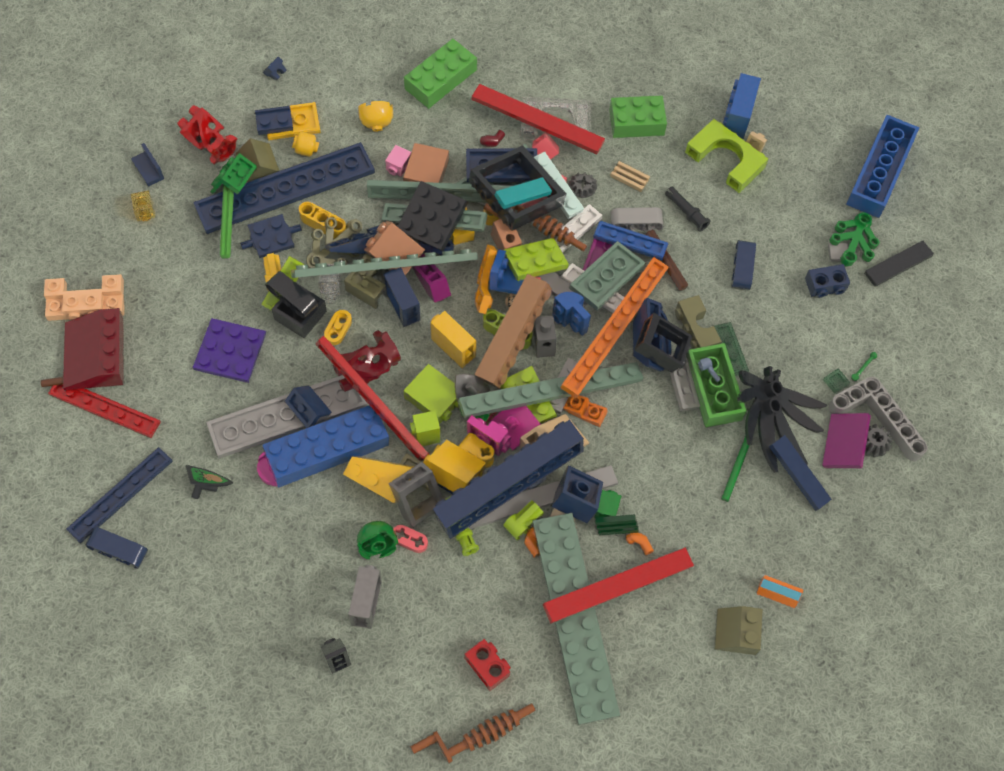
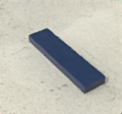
M786 435L769 446L815 511L832 500Z

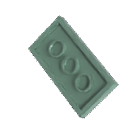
M617 241L570 284L569 289L583 296L584 301L598 311L644 268L645 262Z

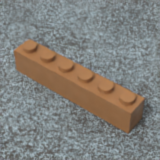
M529 274L526 275L474 374L483 382L499 389L506 382L507 374L516 362V356L523 349L527 335L532 332L536 318L541 315L545 301L550 298L552 288L546 281Z

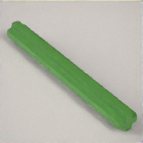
M224 184L220 257L228 259L231 254L234 192Z

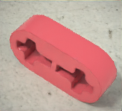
M397 525L393 528L395 533L404 531V535L409 537L408 539L405 537L398 539V545L416 553H422L427 549L428 540L424 534L404 525ZM411 539L415 541H419V539H422V543L424 545H419V547H415V542L411 541Z

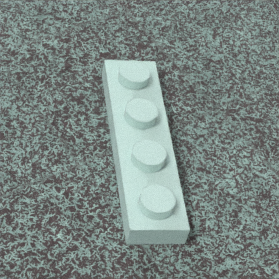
M543 152L535 156L534 158L567 193L564 205L560 207L567 219L583 212L584 207L548 155Z

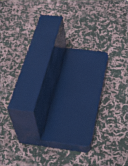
M145 143L141 144L143 153L132 157L131 160L149 187L163 180L164 176L160 166Z
M309 385L294 387L285 400V403L306 428L314 426L320 417L329 416L332 413Z

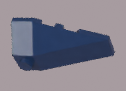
M379 225L368 228L367 233L353 234L352 239L342 238L325 245V248L330 252L368 254L364 250L367 247L366 243L377 234Z

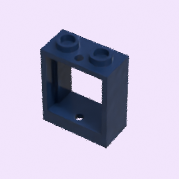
M402 268L389 270L384 274L385 292L403 327L421 321L420 303Z

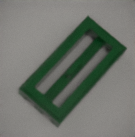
M635 514L595 518V525L597 526L599 536L639 533Z

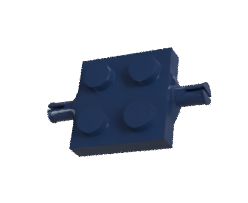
M283 214L248 224L250 240L240 242L242 250L253 247L257 251L259 258H263L267 254H275L294 248L292 234L300 232L302 229L300 224L289 227L284 220Z

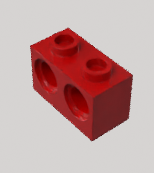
M483 639L464 654V659L487 689L491 691L510 676L509 669L511 667L504 658L500 659L496 654L498 650L492 642L488 643ZM483 651L488 654V658L480 660L476 655ZM492 668H498L501 674L494 677L489 671Z

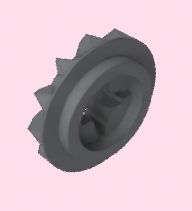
M586 172L583 174L577 173L571 177L569 187L575 196L587 198L596 192L597 182L592 175H587ZM583 180H585L586 185L583 187V189H581V183Z

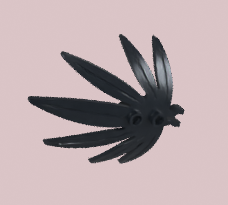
M772 366L764 368V379L741 370L738 373L741 382L746 386H751V388L742 390L737 396V402L745 403L755 398L745 420L747 444L752 445L758 419L761 448L768 465L774 473L778 472L777 457L769 446L776 441L775 427L779 438L786 435L808 465L782 410L799 425L812 432L820 433L824 429L795 405L817 409L827 407V404L783 387L779 381L781 370L772 371Z

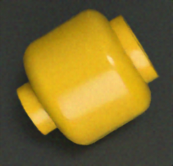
M299 132L298 135L295 134L292 148H294L295 153L310 157L313 152L317 153L319 142H316L315 135Z

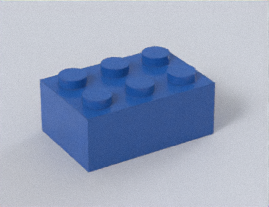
M743 73L740 74L739 80L735 79L725 114L726 117H724L723 125L736 133L742 139H744L761 81L759 77Z

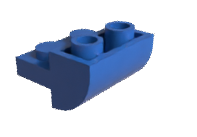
M563 292L554 298L552 312L554 321L557 324L561 323L565 327L570 323L572 330L575 333L579 332L581 336L588 332L591 317L583 307L584 297L575 292Z

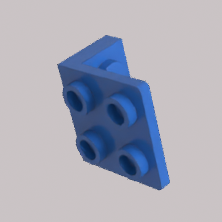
M498 250L490 271L489 290L517 294L524 280H516L508 266L506 251Z

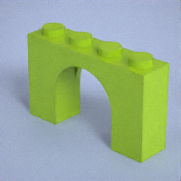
M715 119L709 122L687 143L685 153L698 163L710 151L716 148H726L733 151L738 156L740 163L728 174L726 184L738 193L765 169L768 158L763 153L757 151L751 144L745 142L736 133L730 131Z

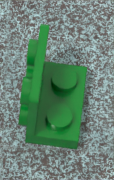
M240 153L235 158L231 157L211 183L213 188L210 192L213 194L221 184H224L238 194L257 166Z

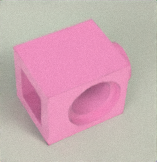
M395 145L385 160L386 170L391 175L402 177L406 171L411 152Z

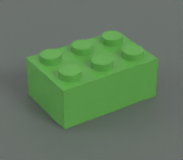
M663 95L611 98L609 113L613 138L665 135L667 120Z

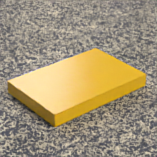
M316 103L291 105L293 131L270 133L267 136L269 141L294 137L299 132L309 134L321 133Z

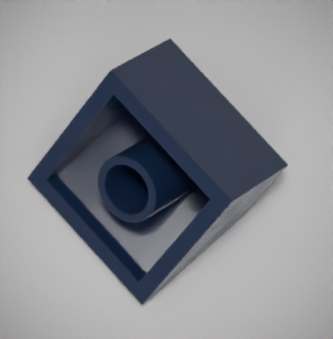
M568 465L555 492L552 507L566 514L572 513L574 518L588 523L599 508L603 481Z

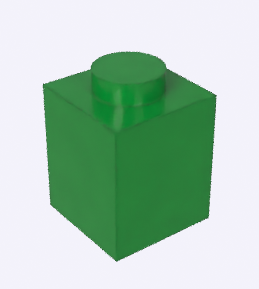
M602 490L595 518L616 516L622 496L612 490Z

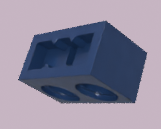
M844 264L808 270L805 277L811 297L817 296L822 298L833 293L840 295L850 285Z

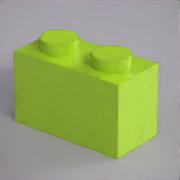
M436 410L412 415L413 422L410 423V433L422 446L440 443V426Z

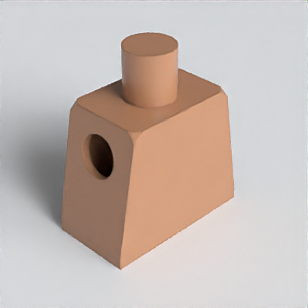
M502 219L493 222L491 237L498 250L521 246L522 242L516 229L511 231L502 222Z

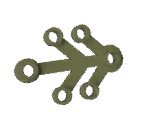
M333 217L326 219L324 222L326 227L325 245L361 232L362 223L357 219L350 220L346 224V230L333 240L337 221ZM329 220L333 222V226H329ZM354 223L358 225V229H354ZM315 229L311 233L313 239L312 252L308 254L306 264L309 268H315L313 259L316 257L318 258V263H327V266H334V262H339V260L345 261V265H347L345 258L341 257L334 260L325 257L332 253L349 255L354 258L359 256L360 253L353 255L352 253L330 252L326 248L320 251V239L323 238L324 233L321 229ZM316 231L320 233L319 238L315 236Z

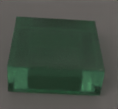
M839 368L823 378L834 394L851 383Z

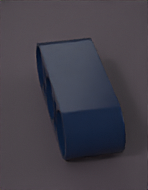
M738 240L736 244L737 252L734 258L735 268L732 275L733 284H731V287L750 290L753 280L756 243Z
M99 527L94 528L85 544L92 551L94 549L98 550L99 554L109 558L115 557L117 561L126 565L132 564L136 569L139 568L148 552L146 547Z

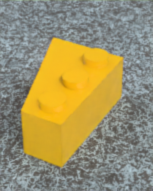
M355 456L350 459L343 475L392 503H396L389 483L415 466Z

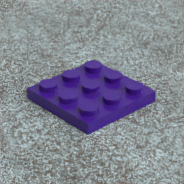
M211 318L195 359L193 370L249 383L266 336V331Z

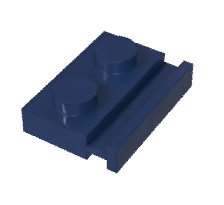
M290 106L255 110L258 135L293 131Z

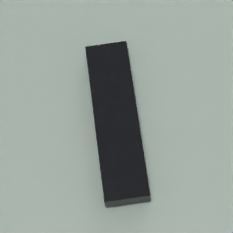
M922 240L867 269L864 274L876 287L931 258L934 253Z

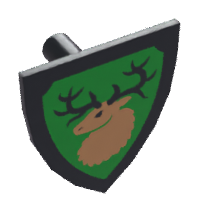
M185 466L190 484H195L191 496L194 499H199L202 489L217 492L218 487L233 484V481L215 472L195 466Z

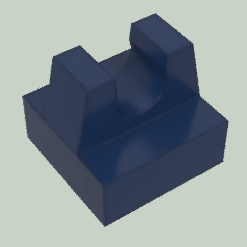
M278 56L263 73L277 81L280 78L277 71L284 74L287 70L282 64L283 60Z

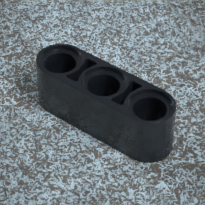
M278 271L265 283L266 288L276 298L303 319L318 306L317 301L281 271Z

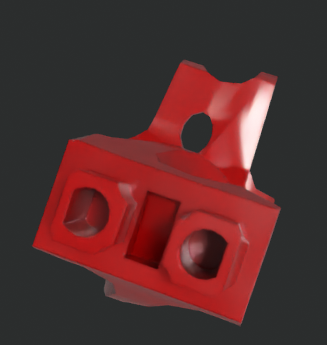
M193 105L189 109V113L193 116L192 119L187 121L183 117L177 123L181 129L180 133L198 149L203 150L206 148L212 154L210 161L214 165L225 161L234 153L238 139L233 135L223 136L219 134L225 127L204 108ZM209 123H214L215 129H211L208 126ZM198 136L201 137V143L197 141ZM216 138V140L212 144H210V139Z

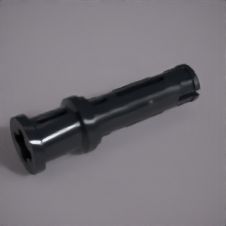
M673 186L668 188L673 194L666 191L665 195L686 214L687 220L689 222L692 221L697 226L699 232L706 229L711 220L705 218L700 213L701 210L693 207Z

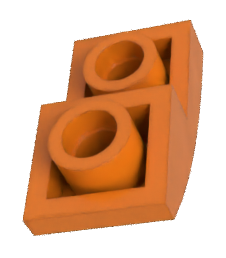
M581 395L577 399L573 396L569 397L563 407L568 413L598 427L601 426L608 412L606 407L591 403L589 398Z

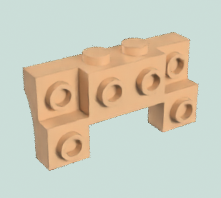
M121 274L102 276V289L67 291V283L64 278L45 279V317L48 321L73 320L100 309L120 308L121 314L124 316V279Z

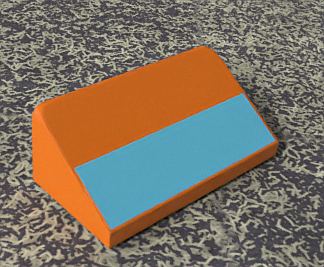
M765 575L760 581L757 594L795 608L804 590Z

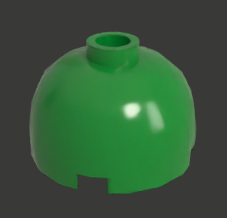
M385 521L369 522L361 527L357 535L358 551L363 558L369 560L371 556L381 554L379 558L391 555L395 552L396 544H398V538L393 527Z

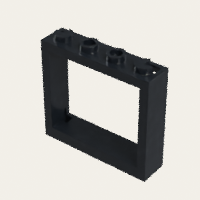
M523 145L471 169L469 176L471 187L476 189L481 198L489 204L492 211L502 219V222L511 231L562 207L567 195ZM514 163H517L532 180L543 177L552 190L551 195L547 196L548 198L518 213H515L511 207L502 208L494 196L496 190L484 178Z

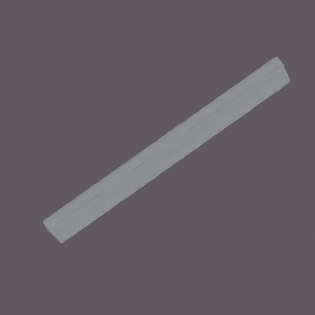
M612 465L586 473L603 481L602 490L618 485ZM560 481L521 492L468 528L473 529L507 519L513 514L520 512L531 500L540 508L552 505Z

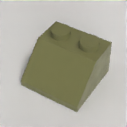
M746 606L717 609L715 650L756 655L761 650L763 609Z

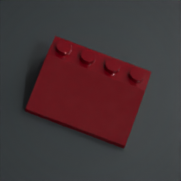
M120 308L100 309L65 322L63 389L72 390L123 385L124 328Z

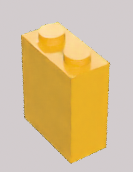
M446 311L432 318L431 339L461 368L465 367L476 357V340Z
M448 440L442 445L438 444L431 455L428 454L423 461L432 470L436 482L452 492L459 488L464 489L470 485L471 480L478 476L482 477L486 462Z

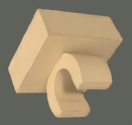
M752 131L746 142L751 144L757 151L762 152L767 139H765L763 134H757Z

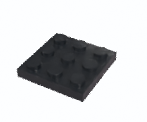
M420 181L397 227L408 236L444 251L468 202Z

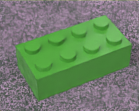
M452 38L404 76L405 90L429 109L477 70V57Z
M725 343L690 349L687 352V359L705 428L742 421L747 411L744 403L737 402L740 389ZM704 358L711 359L712 368L721 380L716 382L707 369L701 371L698 362Z

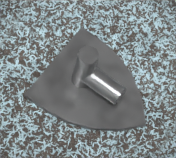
M455 375L454 387L457 402L459 398L490 391L486 383L474 375Z

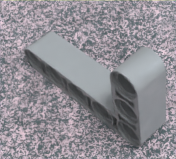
M868 377L836 394L830 402L829 411L831 414L847 413L866 402L884 428L890 431V436L909 460L918 461L928 449L926 442L877 378Z

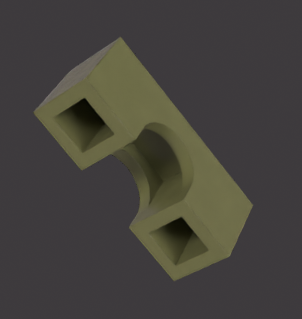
M699 295L678 301L675 309L677 319H681L683 323V330L692 335L690 341L691 349L722 343L714 326L702 328L696 322L703 319L706 313V308Z

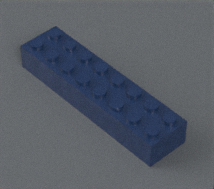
M570 419L566 422L558 423L553 431L541 434L533 444H526L516 455L511 454L499 466L495 465L489 468L484 476L474 478L470 481V485L464 489L459 488L447 500L442 499L437 502L433 511L438 522L450 539L584 452V438Z

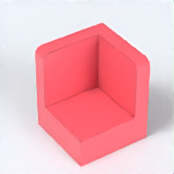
M543 133L533 141L532 148H537L538 155L545 152L551 160L559 154V146L548 133Z

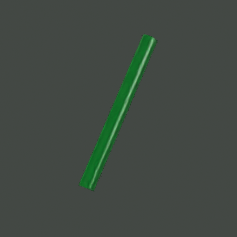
M746 436L721 497V500L729 502L750 447L747 444Z

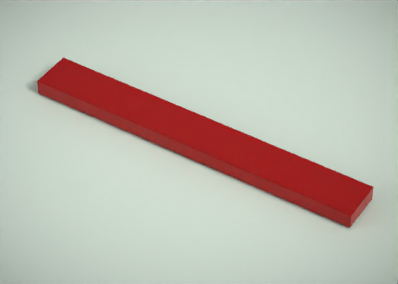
M482 84L478 85L471 97V100L596 155L605 142V138Z
M322 336L315 345L418 460H424L429 453L327 338Z
M685 547L547 601L542 605L550 624L692 568L694 564Z

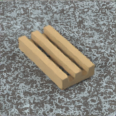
M620 161L610 177L642 192L650 179V176Z

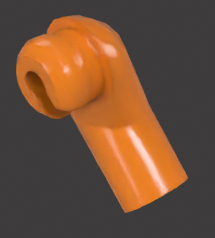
M531 527L526 533L524 543L535 558L540 554L534 528Z
M641 533L626 535V541L629 544H634L635 542L640 544L645 555L654 552L647 536Z

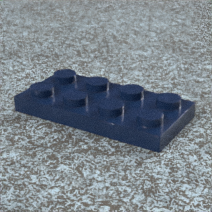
M516 148L466 149L467 182H469L471 169ZM526 148L533 157L537 156V148ZM517 163L484 177L488 182L532 181Z

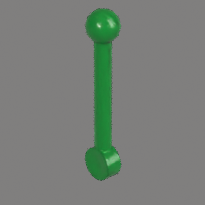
M876 352L870 353L869 359L859 371L852 374L851 379L853 381H857L859 375L869 363L877 358Z

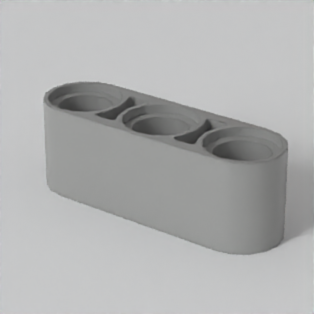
M616 208L610 212L612 225L635 231L634 229H639V231L657 229L659 231L664 227L662 210L660 208Z

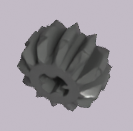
M873 424L872 427L869 426L866 456L872 452L875 458L878 455H885L886 451L890 450L893 438L888 437L890 431L885 432L884 426L878 428L877 424Z

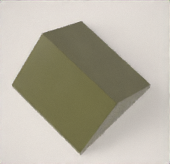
M250 138L236 152V156L240 153L257 166L247 182L279 172L269 143Z

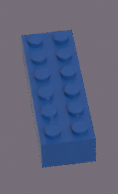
M886 115L846 205L880 218L919 131V127Z
M368 405L263 444V450L279 488L348 462L352 457H361L389 446V435L379 415Z

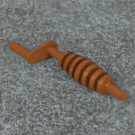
M486 203L483 209L501 219L492 211L489 204ZM521 204L511 207L513 211L517 210L518 212L526 209ZM546 215L545 218L541 216L533 220V226L535 228L539 226L538 231L541 233L545 230L544 235L546 237L551 234L550 238H557V242L561 243L565 240L564 245L568 246L571 244L583 252L587 248V245L574 237L575 233L571 231L568 234L569 229L567 227H564L562 230L563 224L561 222L557 224L558 220L556 218L551 220V216Z
M531 703L518 711L510 709L508 710L509 716L505 712L500 713L502 720H499L496 715L493 716L492 721L494 724L489 719H486L484 723L487 728H484L481 723L478 724V733L473 728L470 730L471 737L466 733L463 735L462 742L449 749L446 748L437 731L413 744L410 748L413 754L437 742L448 763L453 762L451 757L465 749L474 751V744L478 748L483 747L482 740H484L486 745L491 744L489 736L492 737L494 742L498 741L497 732H499L501 737L505 736V727L508 732L512 731V724L515 727L519 726L520 719L533 713L535 708Z

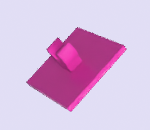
M527 406L501 411L492 419L494 422H499L507 428L508 435L511 436L509 443H511L510 448L512 450H515L520 445V437L541 425Z

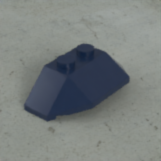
M645 298L633 321V356L646 367L661 372L665 368L634 350L644 321L656 313L668 321L662 310V304ZM655 332L651 344L668 355H672L671 341Z

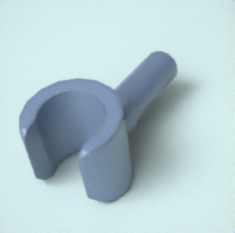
M704 358L698 362L701 371L707 369L716 382L721 380L712 368L711 359Z

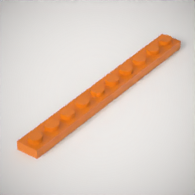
M655 257L652 258L560 387L562 390L577 399L637 314L644 299L649 297L669 266Z

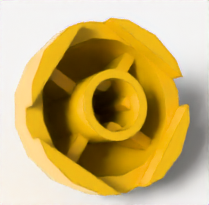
M372 101L371 105L366 106V103L358 106L359 119L365 127L372 129V131H382L393 119V105L385 101Z

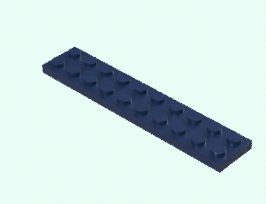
M362 143L348 146L245 183L238 194L234 192L232 225L374 174L375 169ZM223 192L193 202L206 234L221 229Z

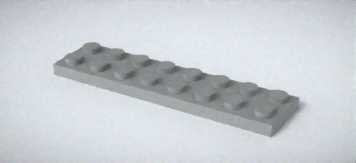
M343 375L310 386L332 412L329 416L320 417L315 425L368 406L367 402L354 389L346 392L341 389L339 380L345 378ZM289 394L207 421L206 423L218 458L220 459L306 429L304 424L285 403Z

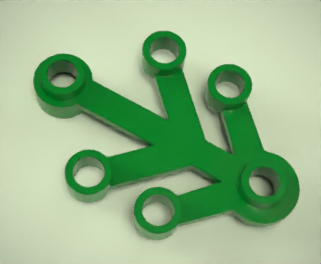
M862 212L857 214L854 220L838 221L835 225V230L838 233H834L829 239L830 243L835 246L839 245L841 241L851 239L848 249L840 257L841 264H844L846 267L852 266L857 260L855 250L858 243L863 251L862 259L864 261L870 262L875 256L874 252L870 249L877 248L880 242L870 228L872 218L868 213ZM856 227L855 231L843 233L846 228ZM863 231L869 239L867 242L862 235Z

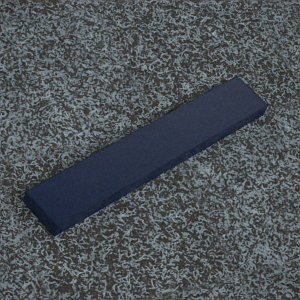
M158 447L67 527L66 530L81 544L92 534L95 527H100L170 465L173 462L172 459Z

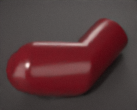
M498 130L494 136H482L480 144L486 147H496L505 137V133L502 130Z

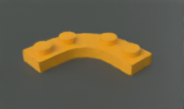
M488 244L480 266L476 283L479 286L475 293L476 308L479 313L486 314L487 309H490L493 299L488 290V281H490V271L497 255L496 248Z

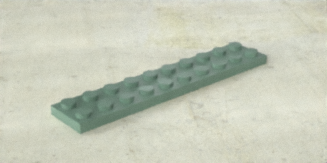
M568 513L533 520V528L549 599L553 600L588 586L589 581L573 514ZM595 607L555 622L578 725L620 716Z

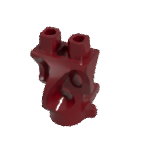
M377 330L373 333L377 343L376 347L369 348L365 345L354 352L341 354L367 384L378 379L381 374L390 371L391 366H395L401 361L400 353L386 331L382 333ZM379 355V361L373 363V357ZM333 365V368H334L335 373H336L338 376H341L342 374H341V373L338 371V369ZM346 378L339 380L340 387L344 392L354 389Z

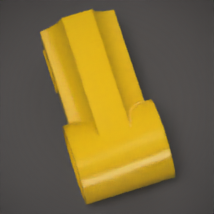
M274 253L263 257L266 283L281 270L279 255Z

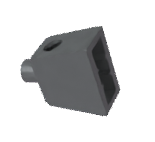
M553 316L537 317L533 327L536 357L555 356L556 331ZM548 342L549 346H543L542 344Z

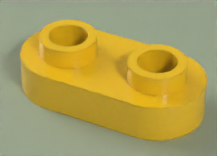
M339 310L334 313L324 331V336L332 345H338L343 341L352 324L351 314L346 310ZM342 319L346 320L345 323H340L339 321ZM335 334L337 338H331V336Z

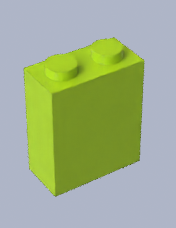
M430 364L403 390L404 398L423 413L436 410L439 425L442 421L446 422L451 417V411L455 407L459 408L455 395V383Z

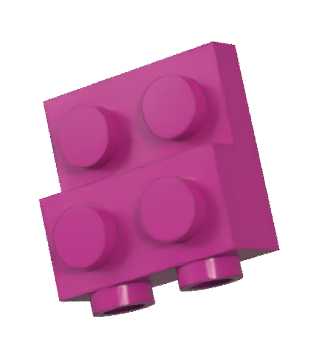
M472 415L467 420V434L473 433L479 439L491 445L494 449V454L500 456L502 452L506 453L511 446V443H509L511 436L508 435L507 428L503 424L492 420L487 426L484 420L481 418L476 419Z

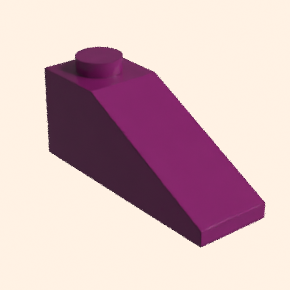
M435 264L412 266L423 288L434 303L451 296L447 278Z

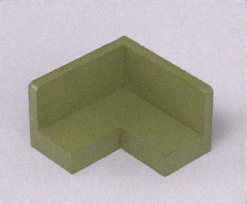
M365 254L362 259H364V263L371 262L372 257ZM378 270L351 272L344 280L345 290L376 309L378 307V298L386 290V285L373 278Z

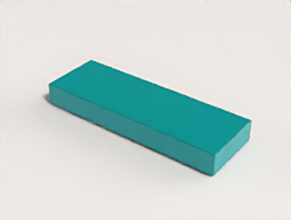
M542 177L496 191L494 196L502 208L506 209L551 195L552 190Z

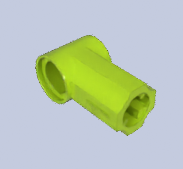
M531 500L520 512L509 517L503 526L516 540H519L523 533L526 534L528 529L530 530L529 527L533 524V520H538L544 514V511Z

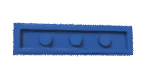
M599 221L593 235L594 239L612 245L618 241L630 251L652 258L655 257L661 261L668 247V242L603 221Z

